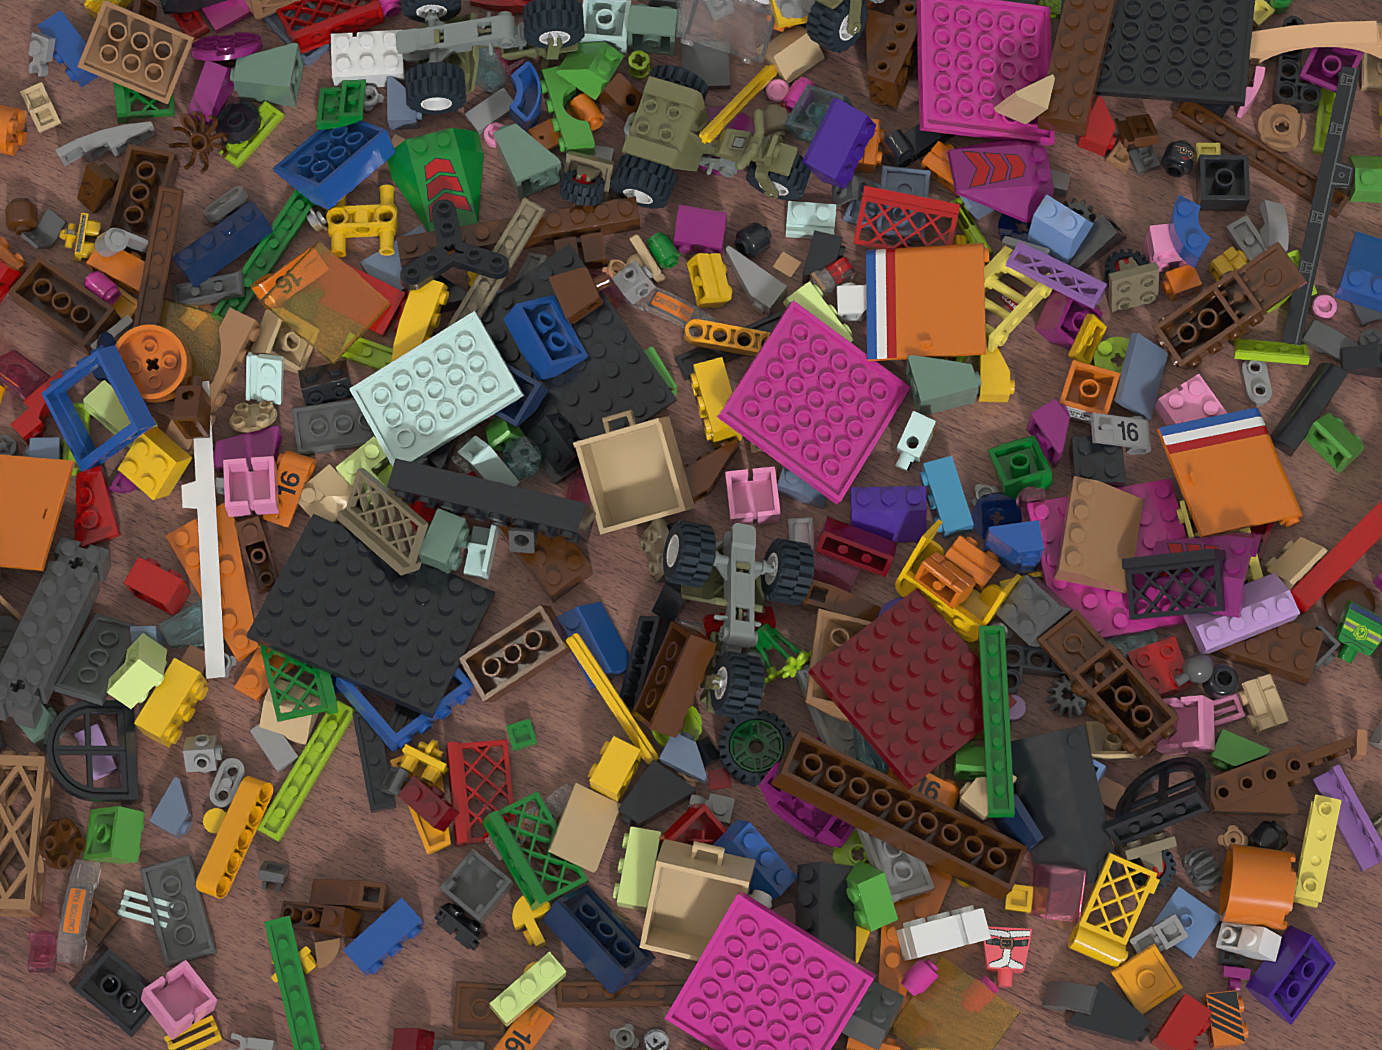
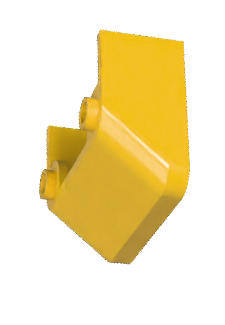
M938 519L921 537L897 578L895 587L903 598L918 588L963 640L974 642L979 638V626H988L996 616V612L1012 593L1021 576L1016 574L1004 589L998 585L990 584L980 593L973 588L964 602L954 609L950 608L914 580L924 560L936 552L943 557L945 555L943 548L932 540L943 523Z

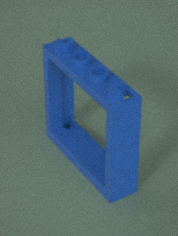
M101 345L97 349L91 350L90 356L79 359L76 362V367L62 372L63 377L51 381V386L41 393L81 472L102 465L156 425L115 345L106 348L104 345ZM101 365L131 423L96 449L67 391Z
M458 667L452 680L459 687L442 699L433 719L421 714L399 732L395 733L353 684L336 677L335 685L393 753L399 748L402 749L405 744L410 745L413 741L412 738L417 734L423 735L428 732L433 726L432 723L437 719H445L457 704H465L466 700L472 696L473 683Z

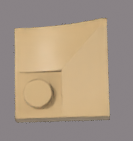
M329 464L304 485L298 505L310 518L315 514L337 523L338 513L346 509L352 487Z

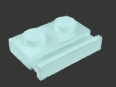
M788 201L786 237L812 239L814 230L834 235L836 204Z
M248 353L246 356V400L255 399L257 402L266 400L272 401L273 404L281 405L283 401L284 377L283 356Z

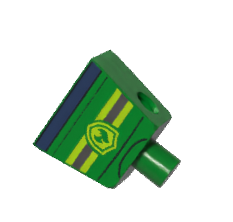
M1347 599L1334 635L1335 639L1344 643L1337 657L1351 664L1358 651L1370 656L1382 642V617Z

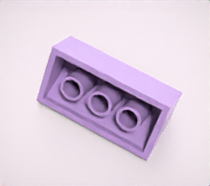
M1275 573L1244 584L1245 599L1240 618L1214 615L1212 613L1183 615L1199 652L1207 655L1295 620L1300 611L1288 587Z

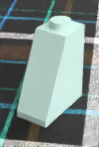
M476 435L457 452L480 478L511 486H516L519 483L518 479L494 450Z

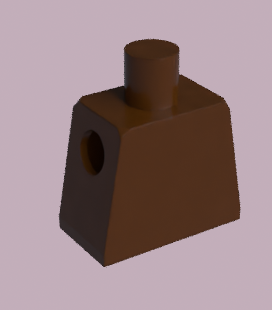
M618 72L603 89L597 100L626 122L630 114L633 112L637 113L643 95Z
M587 267L549 277L563 313L571 325L601 306L604 300L600 291L612 285L606 272L593 277Z
M198 376L188 377L187 386H179L176 389L172 420L186 439L210 438L211 399L202 387L203 379Z

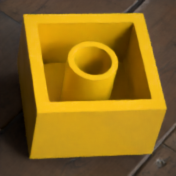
M154 427L134 441L118 470L152 500H156L170 495L193 457L158 427Z
M613 736L610 742L606 741L600 751L602 755L599 764H593L588 777H590L589 782L592 791L620 803L642 762L641 749Z

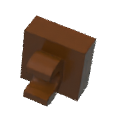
M134 0L133 5L129 9L134 13L155 21L157 6L148 0Z

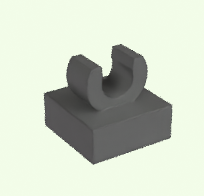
M1152 145L1129 151L1130 161L1137 176L1159 169L1160 163Z
M390 767L379 790L387 794L398 795L402 790L403 783H408L411 778L406 777L408 772L404 769Z
M264 861L258 872V879L263 880L262 889L266 890L270 881L276 884V892H279L289 875L290 865Z

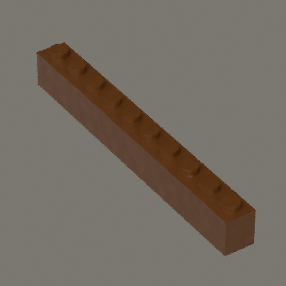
M636 196L605 201L595 206L589 204L588 206L581 205L547 211L523 249L552 245L554 240H558L565 235L580 238L583 233L588 231L602 232V236L639 230L640 215ZM512 218L459 226L462 242L493 251ZM435 231L396 237L402 269L437 246ZM455 249L447 251V254L451 255L453 252L455 253Z

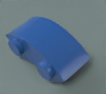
M529 61L511 75L512 87L516 92V96L509 106L511 119L527 133L528 129L534 127L538 122L543 105L540 79Z
M1179 194L1170 216L1169 234L1178 255L1188 265L1195 268L1207 249L1211 237L1204 233L1199 225L1198 213L1201 206Z

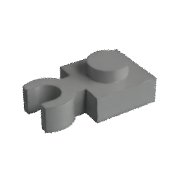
M32 32L28 55L33 57V61L29 64V73H38L39 77L48 75L47 62H52L56 38L41 32Z

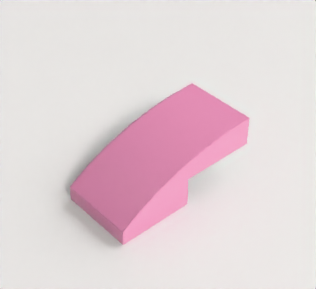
M1255 67L1251 87L1247 86L1245 106H1238L1237 118H1242L1254 102L1266 67Z

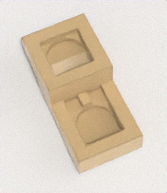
M42 82L20 91L39 133L61 124Z

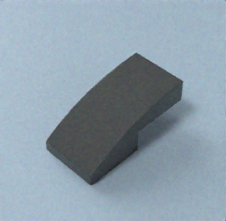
M1317 320L1311 321L1302 337V341L1319 354H1327L1338 364H1340L1341 348L1359 346L1345 335Z
M1049 981L1042 1007L1068 1013V1010L1091 1015L1098 990L1094 986Z

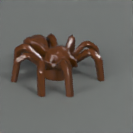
M193 111L192 114L182 113L180 115V122L183 127H171V131L183 132L189 138V143H170L169 147L171 149L191 147L193 150L190 161L184 166L185 170H188L194 164L197 152L200 153L204 161V167L200 170L202 174L209 168V161L205 154L209 155V151L212 153L214 151L212 147L223 150L222 158L229 154L224 145L212 142V140L221 137L226 142L230 137L229 134L220 132L209 135L218 125L216 116L208 115V118L213 120V124L206 131V119L200 111ZM196 116H199L201 118V126L199 125V120Z

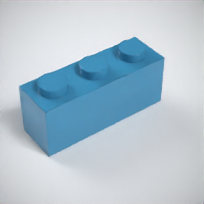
M952 456L923 463L922 472L919 473L922 486H927L929 495L926 496L930 510L934 509L937 518H934V523L938 519L943 522L937 533L941 532L943 539L972 532L974 523Z

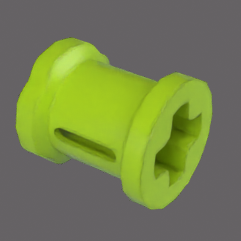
M641 50L632 52L628 58L630 65L629 73L634 79L643 80L650 74V58L647 53Z

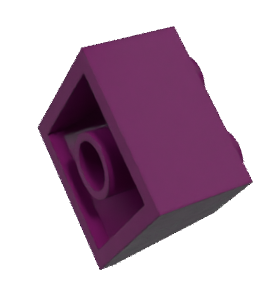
M1313 47L1299 77L1336 93L1342 66L1358 69L1364 53L1349 48Z
M679 205L674 245L677 250L683 254L720 253L722 257L727 234V212Z
M1052 289L1034 329L1049 342L1071 350L1086 315L1094 314L1100 320L1103 313L1097 307L1092 309Z
M1056 398L1032 412L1026 427L1031 436L1035 435L1044 456L1053 469L1059 464L1070 419L1068 409L1063 403L1059 404Z

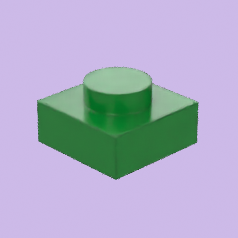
M530 719L506 726L514 752L538 744Z

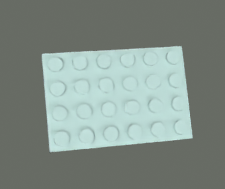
M475 311L350 388L353 397L392 467L395 458L414 463L524 396Z

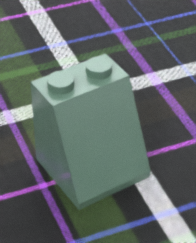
M291 43L237 58L236 66L231 68L230 79L234 82V90L237 91L240 100L263 103L266 100L274 105L296 107L304 69V61L298 43Z
M516 123L501 126L496 132H493L497 153L519 200L561 183L562 168L559 158Z
M916 355L907 356L905 375L908 385L911 387L910 391L917 413L925 416L975 403L976 396L979 394L981 379L978 371L974 372L972 364Z

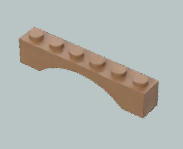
M229 308L218 329L221 339V357L217 373L209 387L212 426L216 419L215 413L218 407H222L226 401V392L229 386H232L238 377L237 370L240 364L246 362V356L249 353L248 349L252 341L255 342L258 339L261 331L259 329L261 325L255 319L232 308ZM171 420L165 434L184 451L194 455V439H186L173 420Z

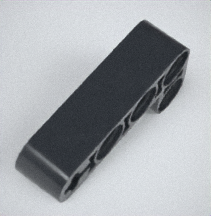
M1290 16L1284 20L1282 27L1304 25V22L1297 16ZM1302 49L1293 50V55L1286 52L1278 54L1276 56L1272 93L1273 105H1291L1298 110L1297 113H1312L1317 108L1322 95L1321 90L1316 85L1299 82ZM1282 72H1289L1292 76H1285ZM1280 93H1285L1290 98H1283ZM1304 97H1311L1313 101H1307Z
M919 124L906 133L898 129L884 139L882 153L893 167L906 168L928 154L938 141L945 143L954 137L955 134L922 131Z
M1014 644L1006 646V655L1014 654L1018 658L1016 663L1006 661L1007 678L1013 679L1016 684L1015 687L1008 688V692L1011 695H1015L1018 692L1022 681V674L1059 679L1066 675L1042 648ZM1032 657H1039L1042 659L1043 665L1034 666L1030 659Z

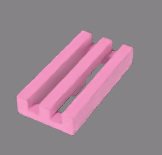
M1237 693L1213 700L1214 707L1231 701L1235 703V705L1214 711V717L1238 711L1237 714L1214 721V728L1246 717Z

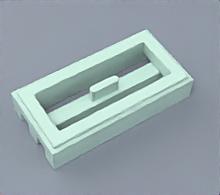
M125 890L117 915L154 925L152 918L126 911V908L130 907L151 913L150 907L129 901L131 897L148 902L147 895ZM153 897L156 904L168 907L171 903ZM156 909L157 915L170 918L167 912ZM159 921L160 926L166 928L168 923Z

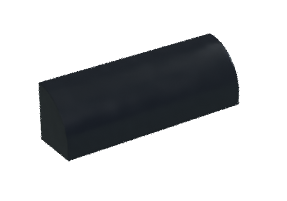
M1320 363L1270 434L1274 447L1292 457L1313 423L1319 418L1345 380L1348 372L1330 363Z
M640 615L620 692V697L631 713L671 624L659 616Z

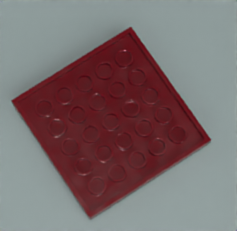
M918 588L813 666L808 672L908 789H911L983 731L980 659ZM1008 692L1010 709L1017 703V701Z

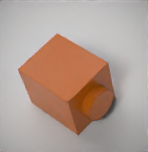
M1190 265L1165 272L1161 282L1163 293L1165 296H1169L1171 302L1199 293L1202 286L1196 269Z

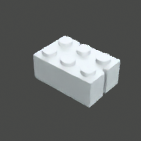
M401 30L357 32V37H353L352 33L331 34L332 79L334 86L342 87V81L366 80L367 85L387 87V76H392L401 85H405L406 64L402 54L396 49V34Z
M971 905L952 910V916H950L948 911L927 917L928 922H926L924 917L903 923L904 928L896 930L904 961L991 939L983 908L975 910L974 906Z

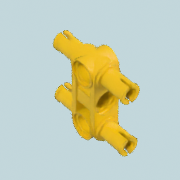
M382 185L379 187V205L346 206L345 195L335 206L328 210L326 218L328 234L331 237V256L335 258L345 257L346 238L380 236L379 253L384 256H390L395 253L394 236L398 231L399 223L398 209L394 205V186ZM384 219H391L390 221L383 222Z

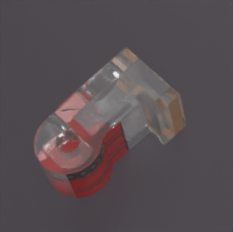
M843 257L825 269L811 273L809 281L812 285L816 284L823 293L822 298L824 299L836 292L837 286L851 282L856 278L858 272L849 259Z

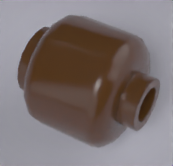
M16 198L6 206V226L9 230L17 235H21L22 232H30L37 228V207L29 199Z

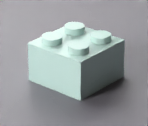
M583 0L585 36L579 43L606 42L620 53L627 54V26L632 1Z

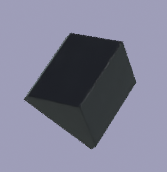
M708 737L696 741L705 769L720 760L719 752Z

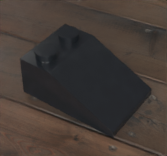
M104 943L69 982V985L131 1037L152 1015L141 1001L143 989L151 983Z

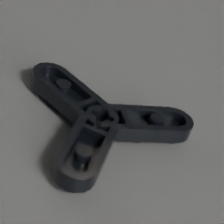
M442 199L435 202L432 206V219L437 246L405 266L401 270L400 280L405 289L411 291L418 290L453 266L498 280L508 275L509 260L502 254L462 242L455 204L449 200ZM455 249V253L453 252L451 255L447 254V251Z

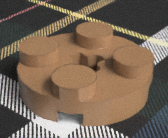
M1275 104L1264 111L1259 117L1256 128L1259 141L1277 152L1293 151L1303 140L1306 133V121L1304 117L1302 118L1297 113L1298 110L1295 107ZM1282 123L1288 131L1279 132L1275 127Z

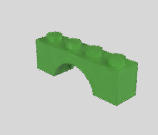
M560 66L543 69V79L540 80L541 91L548 98L545 99L548 114L552 113L554 117L551 119L554 133L558 132L560 138H557L560 152H565V155H567L569 150L586 155L595 154V143L589 122L577 120L565 111L567 103L577 96L576 87L556 74Z

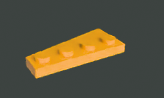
M404 755L390 760L392 766L401 768L400 765ZM432 756L433 758H435V759L441 761L440 758H438V757H436V756ZM419 763L413 774L408 773L406 777L412 778L416 776L422 779L421 776L426 766ZM441 774L434 785L445 793L443 775ZM406 782L403 783L402 789L406 786ZM408 806L428 855L452 845L449 827L444 832L433 828Z

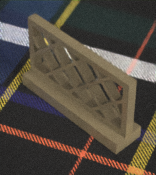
M364 468L358 469L346 509L339 511L337 520L400 575L419 570L422 561L418 559V555L429 523ZM363 480L367 482L368 493H365ZM378 492L383 496L386 506H381ZM367 495L371 496L374 506L373 510H370ZM358 498L360 499L362 509L356 506ZM394 506L400 511L402 518L400 521L397 520ZM383 509H387L391 522L389 524L386 523ZM372 512L376 513L378 523L373 520ZM411 520L418 526L416 535H414ZM400 523H403L405 532L407 535V537L405 538L402 537V533L399 526ZM388 526H392L395 538L389 534ZM405 540H408L411 551L405 547Z

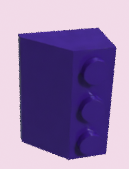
M834 97L802 162L822 182L846 189L849 181L853 178L854 170L859 160L864 155V150L869 140L875 133L877 125L868 115Z
M926 486L851 487L850 524L852 526L897 543L919 542L926 533Z
M1290 925L1281 936L1276 962L1264 960L1245 987L1257 1001L1292 1025L1336 963L1313 935Z

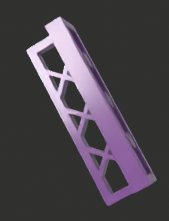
M1021 241L1018 242L1005 265L1094 309L1096 304L1100 303L1107 286L1106 283Z
M1338 764L1328 772L1312 779L1311 782L1318 795L1341 800L1336 827L1360 871L1362 872L1382 862V840L1341 766Z

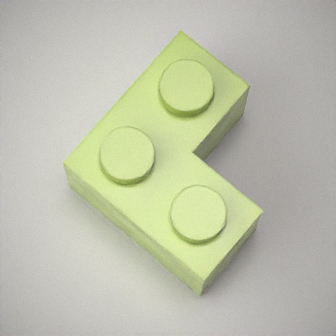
M373 436L340 463L336 470L352 487L357 470L360 468H364L381 482L377 475L390 462L378 440ZM363 480L365 493H368L367 482ZM378 492L380 503H382L384 501V498ZM367 495L370 510H373L374 506L371 496Z
M142 633L127 649L125 663L109 678L107 693L130 709L138 702L142 703L147 698L149 690L153 686H159L165 678L164 668L167 664V649Z

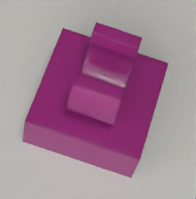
M1221 964L1220 975L1228 977L1227 989L1240 991L1241 979L1250 980L1251 969Z

